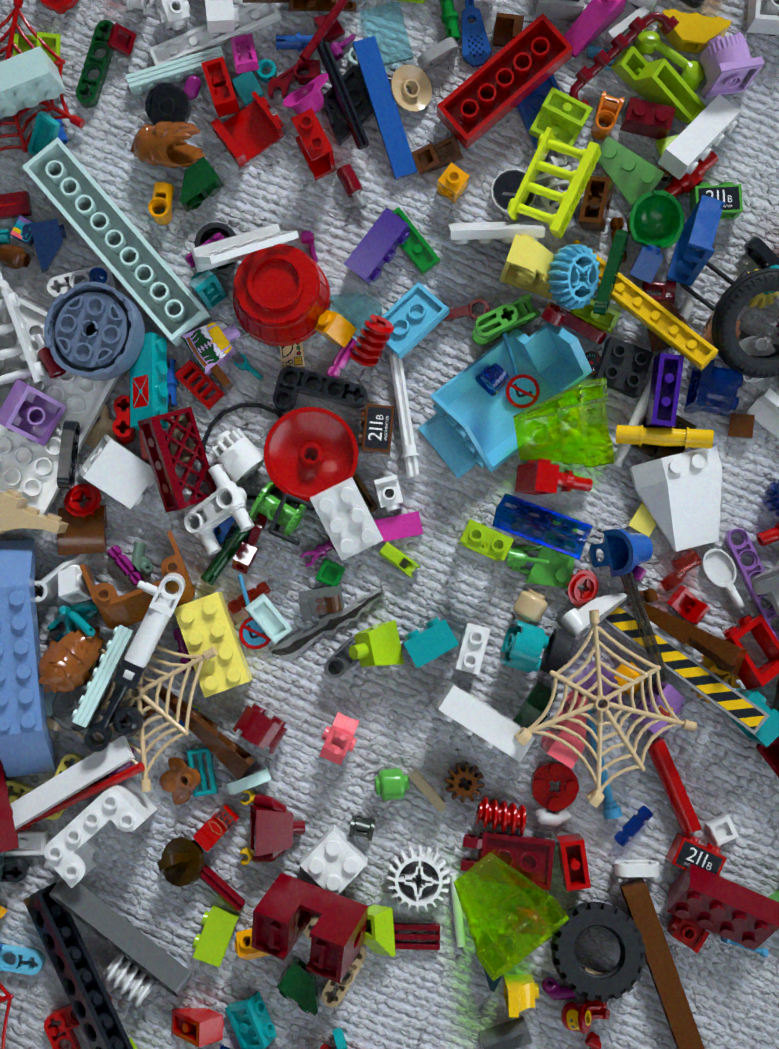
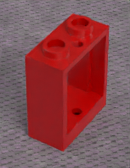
M748 614L737 621L739 623L737 626L726 629L723 632L724 636L722 639L744 648L739 639L748 631H751L768 658V661L757 669L746 653L742 667L737 675L745 688L750 690L763 687L779 673V641L761 614L753 617Z

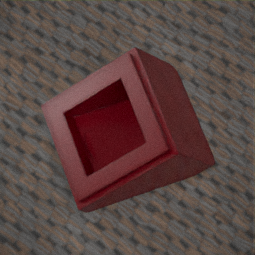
M327 15L314 18L316 30H318ZM337 19L322 39L324 42L330 43L345 34Z

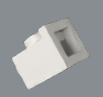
M397 475L374 480L381 509L386 508L387 512L400 509L399 504H403V498ZM388 489L394 492L391 498L385 496V491Z
M72 565L67 569L58 571V596L71 605L92 599L79 565Z

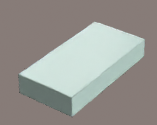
M264 593L245 607L274 644L293 630Z

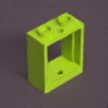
M469 519L461 532L457 544L496 562H502L505 560L514 539Z

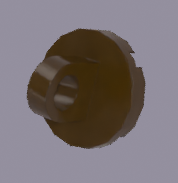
M188 837L172 839L165 846L162 857L157 862L160 873H163L166 880L172 885L182 887L193 884L202 874L200 872L205 862L203 850L198 842Z

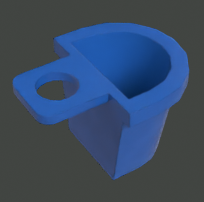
M623 529L603 531L605 542L593 544L589 547L592 566L595 568L609 566L611 577L630 573L634 567L648 562L653 554V545L647 535L643 533H628ZM598 549H601L604 554L602 562L596 557Z

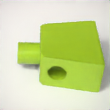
M396 620L380 622L356 633L354 636L356 645L349 647L350 657L353 660L359 659L361 667L405 664Z

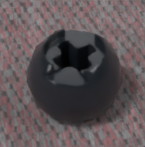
M125 706L119 709L113 716L112 724L119 735L131 737L142 729L144 718L137 708ZM127 717H129L128 721L131 722L130 726H128V722L125 721Z

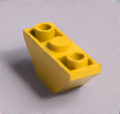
M663 9L662 11L669 18L674 15L680 22L666 35V38L676 51L699 54L709 46L708 42L716 36L723 37L731 25V20H726L720 16L708 17L702 16L699 13H682L675 9Z

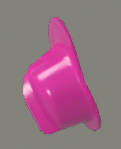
M321 74L308 84L291 92L284 99L283 106L286 108L291 107L296 114L303 113L311 108L315 114L319 112L324 104L321 88L326 83L328 74Z

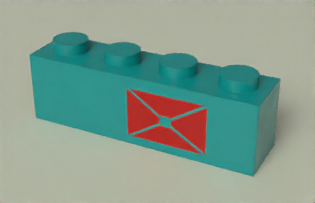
M153 332L145 334L142 351L136 362L130 367V427L140 430L137 421L168 413L167 339ZM163 419L160 420L162 429L168 428V422Z

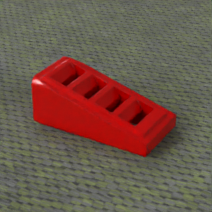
M191 359L174 375L208 410L225 395ZM194 369L195 372L185 380L184 378ZM201 376L202 379L192 387L191 384ZM208 383L209 386L199 394L197 391ZM214 389L216 392L206 401L204 398Z

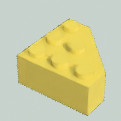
M516 234L499 281L552 300L553 293L548 292L551 286L547 283L550 279V274L547 272L551 271L550 263L554 262V254L539 242L534 241L533 237L526 234Z

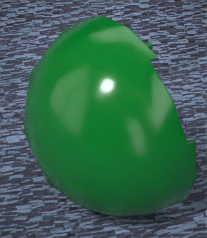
M652 190L641 195L631 205L627 215V230L631 240L643 246L651 244L662 249L671 248L680 238L684 228V213L681 204L672 194L664 190Z

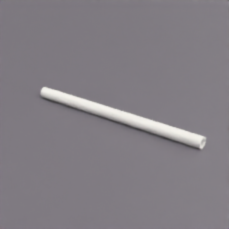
M685 298L679 314L684 316L687 321L696 301L691 298ZM673 347L662 349L661 353L673 354L675 349ZM652 373L629 421V426H640L648 408ZM619 444L611 461L613 466L622 467L632 444Z

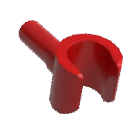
M590 1032L585 1039V1044L590 1047L589 1049H601L600 1037L594 1032Z

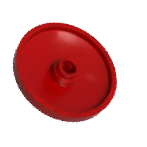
M303 407L286 413L272 426L264 445V462L271 480L282 492L304 501H310V497L353 477L358 462V446L351 428L340 416L319 407Z

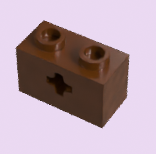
M590 177L584 191L578 220L582 229L605 232L614 190L610 177Z

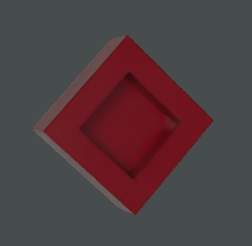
M115 23L112 26L107 47L125 57L131 56L137 34Z

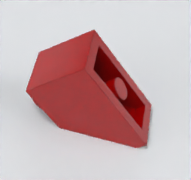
M209 1008L172 1009L171 1034L199 1048L223 1040L224 1020L222 1014Z

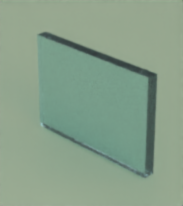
M399 2L360 11L366 37L375 36L384 66L413 59V52Z

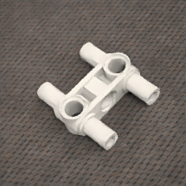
M222 464L214 465L208 470L217 486V491L200 504L196 503L184 508L186 511L184 518L185 529L190 533H194L195 537L200 538L208 555H214L222 550L213 531L215 527L230 516H233L241 532L248 531L255 526L245 509L247 500L245 490L237 487L235 482L230 481ZM188 489L182 490L185 502L189 500L192 493Z

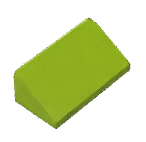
M596 297L590 299V304L585 305L583 308L571 309L572 314L609 333H612L622 311L621 308L609 303L605 316L594 314Z

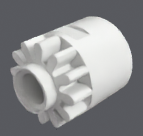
M239 428L232 432L226 430L213 441L212 444L215 447L209 453L217 464H222L227 476L236 485L247 480L265 463L264 456Z

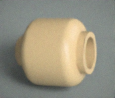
M530 588L528 591H521L513 606L514 612L518 614L516 619L528 624L531 621L540 622L548 607V603L545 601L546 596Z

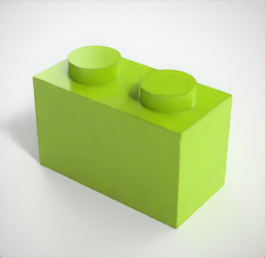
M213 905L210 912L205 911L200 925L204 926L201 935L197 933L192 944V948L195 949L193 958L220 967L240 915Z

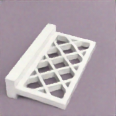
M273 224L192 248L191 253L197 272H202L242 260L251 252L277 244H284V242L299 238L297 231L281 232L279 224Z

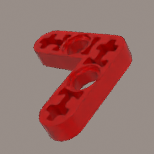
M70 1003L51 1012L44 1021V1029L53 1049H61L60 1041L63 1039L70 1041L71 1049H82L73 1028L80 1026V1023L72 1015L73 1008ZM55 1019V1021L60 1020L61 1024L58 1027L57 1025H52L51 1022Z

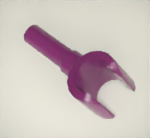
M351 34L340 43L334 42L331 44L330 48L336 61L344 57L342 49L356 39L354 34Z
M302 231L301 242L302 244H309L311 258L317 263L314 234L311 231Z
M636 566L626 575L635 581H640L645 576L646 570Z

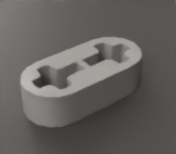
M453 37L446 38L424 51L417 58V63L424 72H427L453 57L458 52L459 46Z

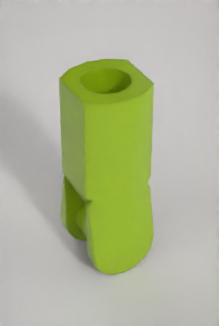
M386 542L378 555L410 578H413L412 574L416 568L421 567L389 542ZM404 558L409 561L405 569L399 566Z

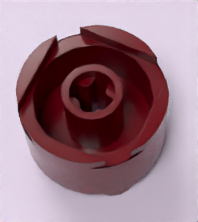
M255 703L252 707L247 705L232 730L237 732L240 729L243 731L240 735L241 737L263 750L268 746L270 748L268 753L273 754L288 730L284 727L286 722L275 715L272 719L264 715L266 710Z

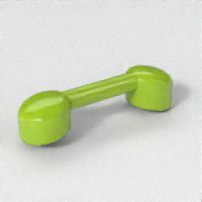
M643 31L637 37L634 47L639 53L652 54L657 50L683 69L680 76L693 91L699 88L705 77L703 67L699 62L689 61L661 42L659 34L654 31Z

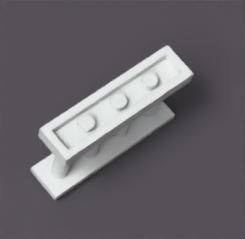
M3 289L1 292L4 298L0 299V310L8 308L12 322L0 325V335L16 331L20 345L0 350V361L24 354L29 367L1 375L0 387L1 385L15 382L17 379L21 380L31 376L34 383L45 380L43 377L45 369L41 361L38 362L19 310V306H21L19 297L16 292L13 293L12 289Z

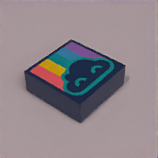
M19 214L9 235L32 247L34 241L29 223L35 222Z

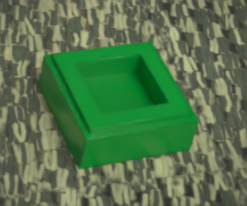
M324 559L315 580L328 586L338 587L346 568Z

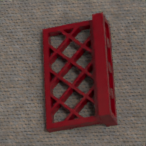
M191 407L137 421L166 513L181 510L187 506L202 502L217 491L214 480L208 472L210 466ZM184 413L188 422L186 428L178 423L180 415ZM162 419L171 424L167 433L162 429L160 423ZM175 428L183 433L180 442L172 437ZM188 437L194 441L193 451L185 446ZM169 442L178 447L174 456L169 452ZM182 450L190 455L187 464L179 460ZM195 459L201 464L200 473L192 468ZM176 465L184 469L181 479L177 477ZM189 473L197 477L194 487L186 483ZM202 481L207 484L209 494L205 495L199 491ZM183 488L192 492L189 500L186 502L182 493Z

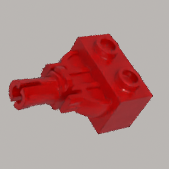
M538 458L537 461L527 460L526 464L518 465L515 492L535 496L556 494L557 487L561 488V492H570L571 490L589 492L592 489L593 481L590 478L575 476L570 470L559 472L560 465L551 464L549 459Z

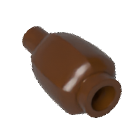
M11 244L0 246V263L13 269L29 266L31 257L22 247Z

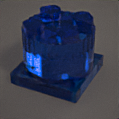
M711 360L702 371L695 366L692 369L684 407L685 413L693 414L701 411L726 416L731 410L736 411L739 404V397H736L738 388L742 386L743 374L732 369L714 366L715 360Z

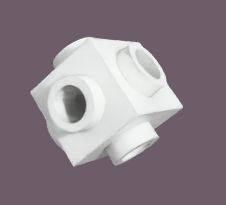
M187 0L155 1L158 20L164 24L166 30L170 28L180 30L186 26L191 15V8Z

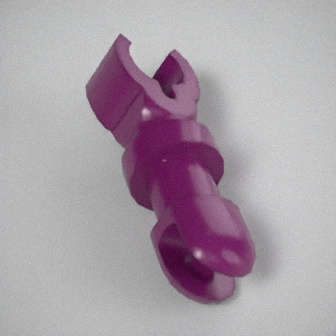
M330 538L322 545L321 543L317 544V548L305 551L300 555V558H303L305 555L312 556L311 561L305 563V566H311L320 556L324 557L327 555L326 552L333 548L335 549Z
M176 628L173 636L178 643L179 649L177 652L189 655L181 630ZM181 657L180 664L190 662L191 658ZM194 666L191 667L190 672L195 671Z

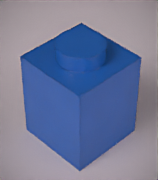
M648 244L647 247L642 245L631 266L630 275L651 284L664 259L663 254L660 253L661 249L651 244Z

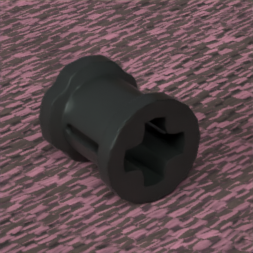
M352 815L348 837L355 835L372 841L375 819L367 821L357 819L356 816Z

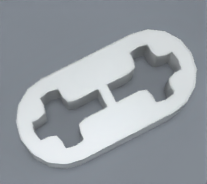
M616 860L615 875L620 877L660 876V863L653 860Z

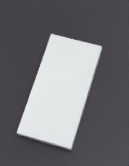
M539 221L448 223L449 236L452 240H455L456 244H467L469 240H478V243H492V239H501L503 243H513L516 234L529 235L537 242L539 238L545 237V228Z

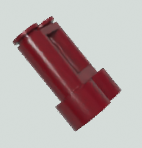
M667 280L666 283L652 281L651 284L643 281L642 290L644 289L646 294L647 290L661 291V296L649 295L656 302L671 300L674 304L675 281Z

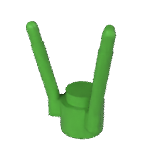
M515 545V549H509L506 566L512 567L511 571L529 575L530 571L520 566L525 567L526 562L549 565L550 561L527 557V553H525V551H539L542 545Z

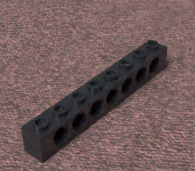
M55 882L24 899L25 906L91 1049H133L72 915L49 896V893L57 883Z

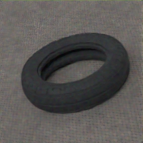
M777 268L760 269L742 276L723 293L714 310L711 332L714 346L719 350L718 355L728 367L744 376L752 378L779 376V350L765 356L750 355L741 348L736 336L737 319L746 303L761 293L779 291V269Z

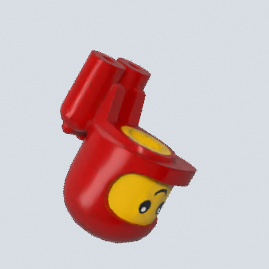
M585 998V1003H566L561 1010L563 1026L570 1031H579L587 1034L594 1019L610 1018V1011L606 1009L607 1002H601L600 1000L591 1001Z

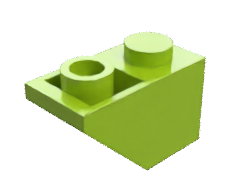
M374 904L368 907L364 944L374 953L390 957L396 956L392 907Z

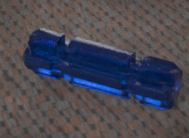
M642 806L637 811L638 814H634L622 827V832L619 831L614 836L615 841L622 847L626 846L630 841L629 838H633L645 825L644 822L649 821L653 816L652 811L646 806Z

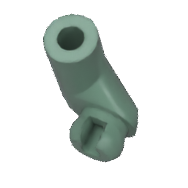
M134 542L131 563L140 574H150L153 571V565L144 556L146 544Z

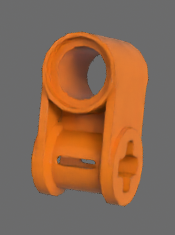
M606 91L602 92L591 127V133L594 138L604 140L611 134L623 106L624 97L619 99L607 95ZM599 123H604L607 127H602Z

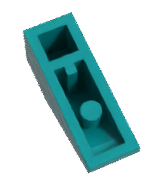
M209 270L197 272L191 278V282L188 283L209 310L227 297L217 277Z

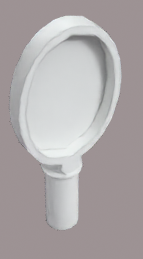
M721 549L708 550L702 558L705 575L713 584L726 589V593H728L737 610L745 607L733 584L737 571L732 558Z

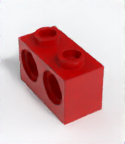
M224 57L202 62L201 65L218 117L240 112Z

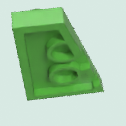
M609 136L606 137L600 146L601 156L598 160L599 164L631 205L641 195L654 190L665 175V172Z
M553 517L539 553L535 557L549 560L550 564L533 563L524 583L568 588L566 583L570 582V575H573L579 519Z

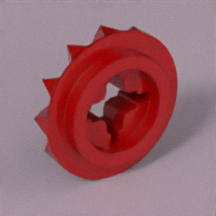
M91 484L76 485L65 495L64 506L67 512L74 517L81 516L85 518V515H94V511L100 508V502L102 501L101 493L97 487ZM85 495L87 501L85 502V505L82 507L80 502H82V498H84Z
M586 569L577 570L576 574L570 575L571 580L569 583H566L568 590L565 592L569 597L568 601L581 607L587 602L594 600L599 586L596 575ZM583 585L586 587V590H579L577 587Z

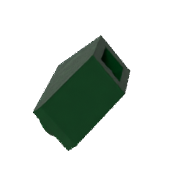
M204 156L186 168L184 172L180 203L186 212L199 208L202 201L209 196L217 195L223 187L220 177Z
M295 956L280 976L276 988L279 989V993L286 999L291 998L297 1002L302 1011L316 1016L320 1003L315 973L306 970L307 964Z

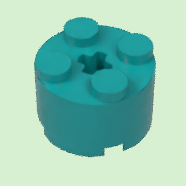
M515 619L513 621L516 624L515 627H509L504 637L501 652L505 653L504 659L500 658V663L526 673L537 672L541 666L540 656L542 649H546L549 636L545 635L543 628Z

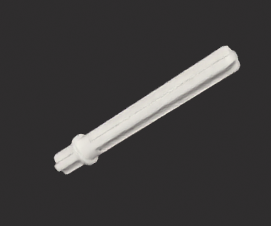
M391 354L389 360L402 440L403 455L401 459L405 461L407 477L413 478L419 476L417 462L419 453L416 451L403 362L395 354Z

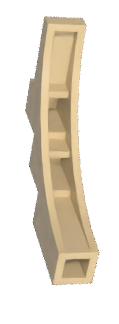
M7 489V491L0 492V534L21 528L41 529L56 534L66 533L68 523L61 521L62 517L50 513L47 516L41 514L40 509L27 505L29 499L21 497L22 493L19 491Z

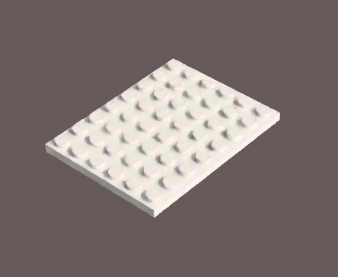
M19 298L21 303L19 310L39 362L41 360L37 353L40 348L34 337L38 334H42L44 337V323L47 312ZM16 331L0 335V350L20 345ZM21 354L1 360L0 376L28 368L25 355ZM45 370V375H43L45 380L34 383L32 376L21 379L22 382L67 405V408L45 447L0 424V492L7 491V489L19 491L22 493L21 497L29 499L28 506L40 509L41 514L47 515L60 490L57 486V472L64 422L66 420L77 421L80 424L79 454L119 376L105 381H93L66 371L64 375L50 379ZM15 382L1 385L0 408Z

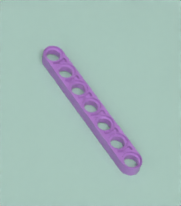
M740 528L731 529L725 535L726 546L758 614L763 616L779 641V630H774L771 627V620L774 617H778L773 605L768 609L761 606V599L768 595H757L751 584L752 576L764 572V567L747 532ZM735 532L742 536V542L738 546L731 542V536ZM745 553L752 557V563L748 567L741 563V557Z

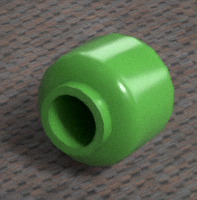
M400 768L380 770L378 776L374 777L376 795H380L384 801L402 799L405 796V790L410 788L408 775H403Z

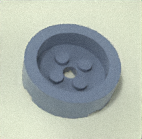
M82 282L73 285L72 289L64 294L61 293L53 301L45 318L44 338L47 348H49L54 357L53 360L61 368L88 380L105 381L122 375L136 362L143 348L145 327L139 309L127 296L104 283ZM90 324H94L97 332L88 336L86 329Z

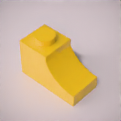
M503 975L504 1002L509 1018L519 1017L521 1011L535 1008V999H539L538 983H534L532 975Z

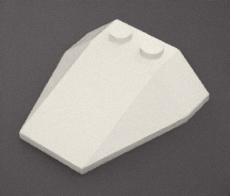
M716 446L712 447V449L701 448L629 467L635 491L674 552L719 541L722 466Z

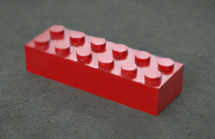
M542 13L437 105V117L467 150L571 58L573 47Z

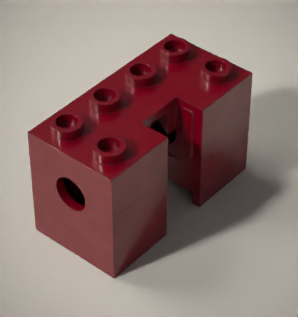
M281 872L253 910L251 947L285 960L313 916L316 915L320 918L309 933V937L312 939L310 961L306 966V970L340 984L364 944L369 906Z

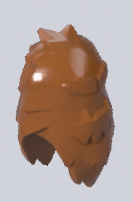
M160 121L156 125H142V128L135 134L130 150L134 157H138L141 162L175 169L177 167H189L203 156L206 158L205 154L201 153L202 149L183 141L201 132L196 128L195 124L187 122Z
M99 627L93 628L95 630L93 637H88L79 629L75 633L74 631L68 633L58 643L53 640L50 642L48 650L44 651V655L39 661L40 679L38 683L44 685V693L51 690L53 693L75 690L76 687L83 685L84 681L92 676L90 669L98 659L100 654L98 651L103 643V638L98 639L100 634Z

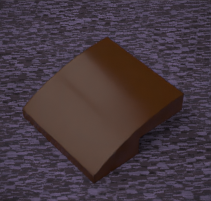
M100 505V508L94 511V515L88 514L85 515V518L81 516L74 517L67 512L66 508H58V516L62 517L61 521L68 523L66 533L57 534L58 555L107 552L105 528H108L106 505Z

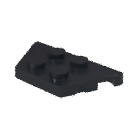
M353 65L342 77L360 122L363 124L373 113L360 68ZM331 87L323 95V106L336 142L341 146L352 134L333 87Z

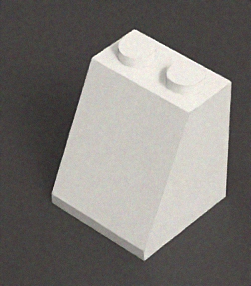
M106 433L78 470L85 480L129 509L141 502L144 496L142 494L147 486L151 487L156 481L151 465Z

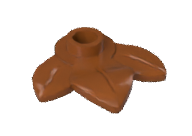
M169 758L168 765L170 770L160 776L159 783L163 790L172 792L173 803L180 805L190 799L191 791L197 788L201 778L199 772L194 768L187 767L181 758Z

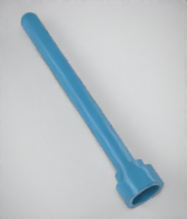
M591 709L587 710V714L593 717ZM587 718L586 725L589 726L597 736L595 724ZM587 731L590 745L596 752L597 743L590 732ZM602 756V766H601V768L605 765L603 756ZM606 770L601 773V786L608 780ZM609 783L602 792L605 802L603 803L602 813L606 820L622 816L621 807L617 805V801H614Z

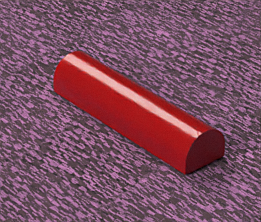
M657 737L653 740L647 751L682 833L689 834L699 831L702 827L666 743L662 737Z

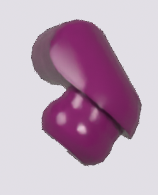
M194 75L188 77L184 87V91L187 93L190 101L198 97L201 88V80Z
M552 977L543 979L542 988L551 999H575V993L569 987H561Z

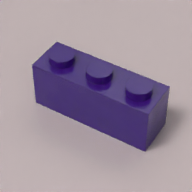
M386 208L345 261L344 265L368 285L371 281L375 282L381 275V268L384 264L390 263L395 257L397 247L400 244L403 245L410 236L409 231L411 230L409 225Z
M660 353L654 357L646 427H675L684 356Z

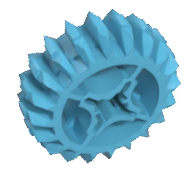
M582 244L565 245L564 248L559 249L558 254H554V262L550 263L551 271L547 272L550 274V279L547 283L551 287L548 292L553 293L552 300H556L557 305L566 309L583 308L585 305L590 304V299L595 298L594 292L598 291L597 284L600 282L598 276L601 273L598 270L600 262L596 261L597 254H593L592 249Z

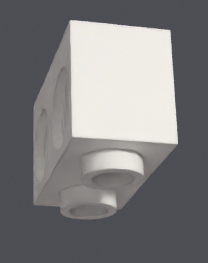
M468 622L465 623L454 665L455 669L479 675L490 628Z

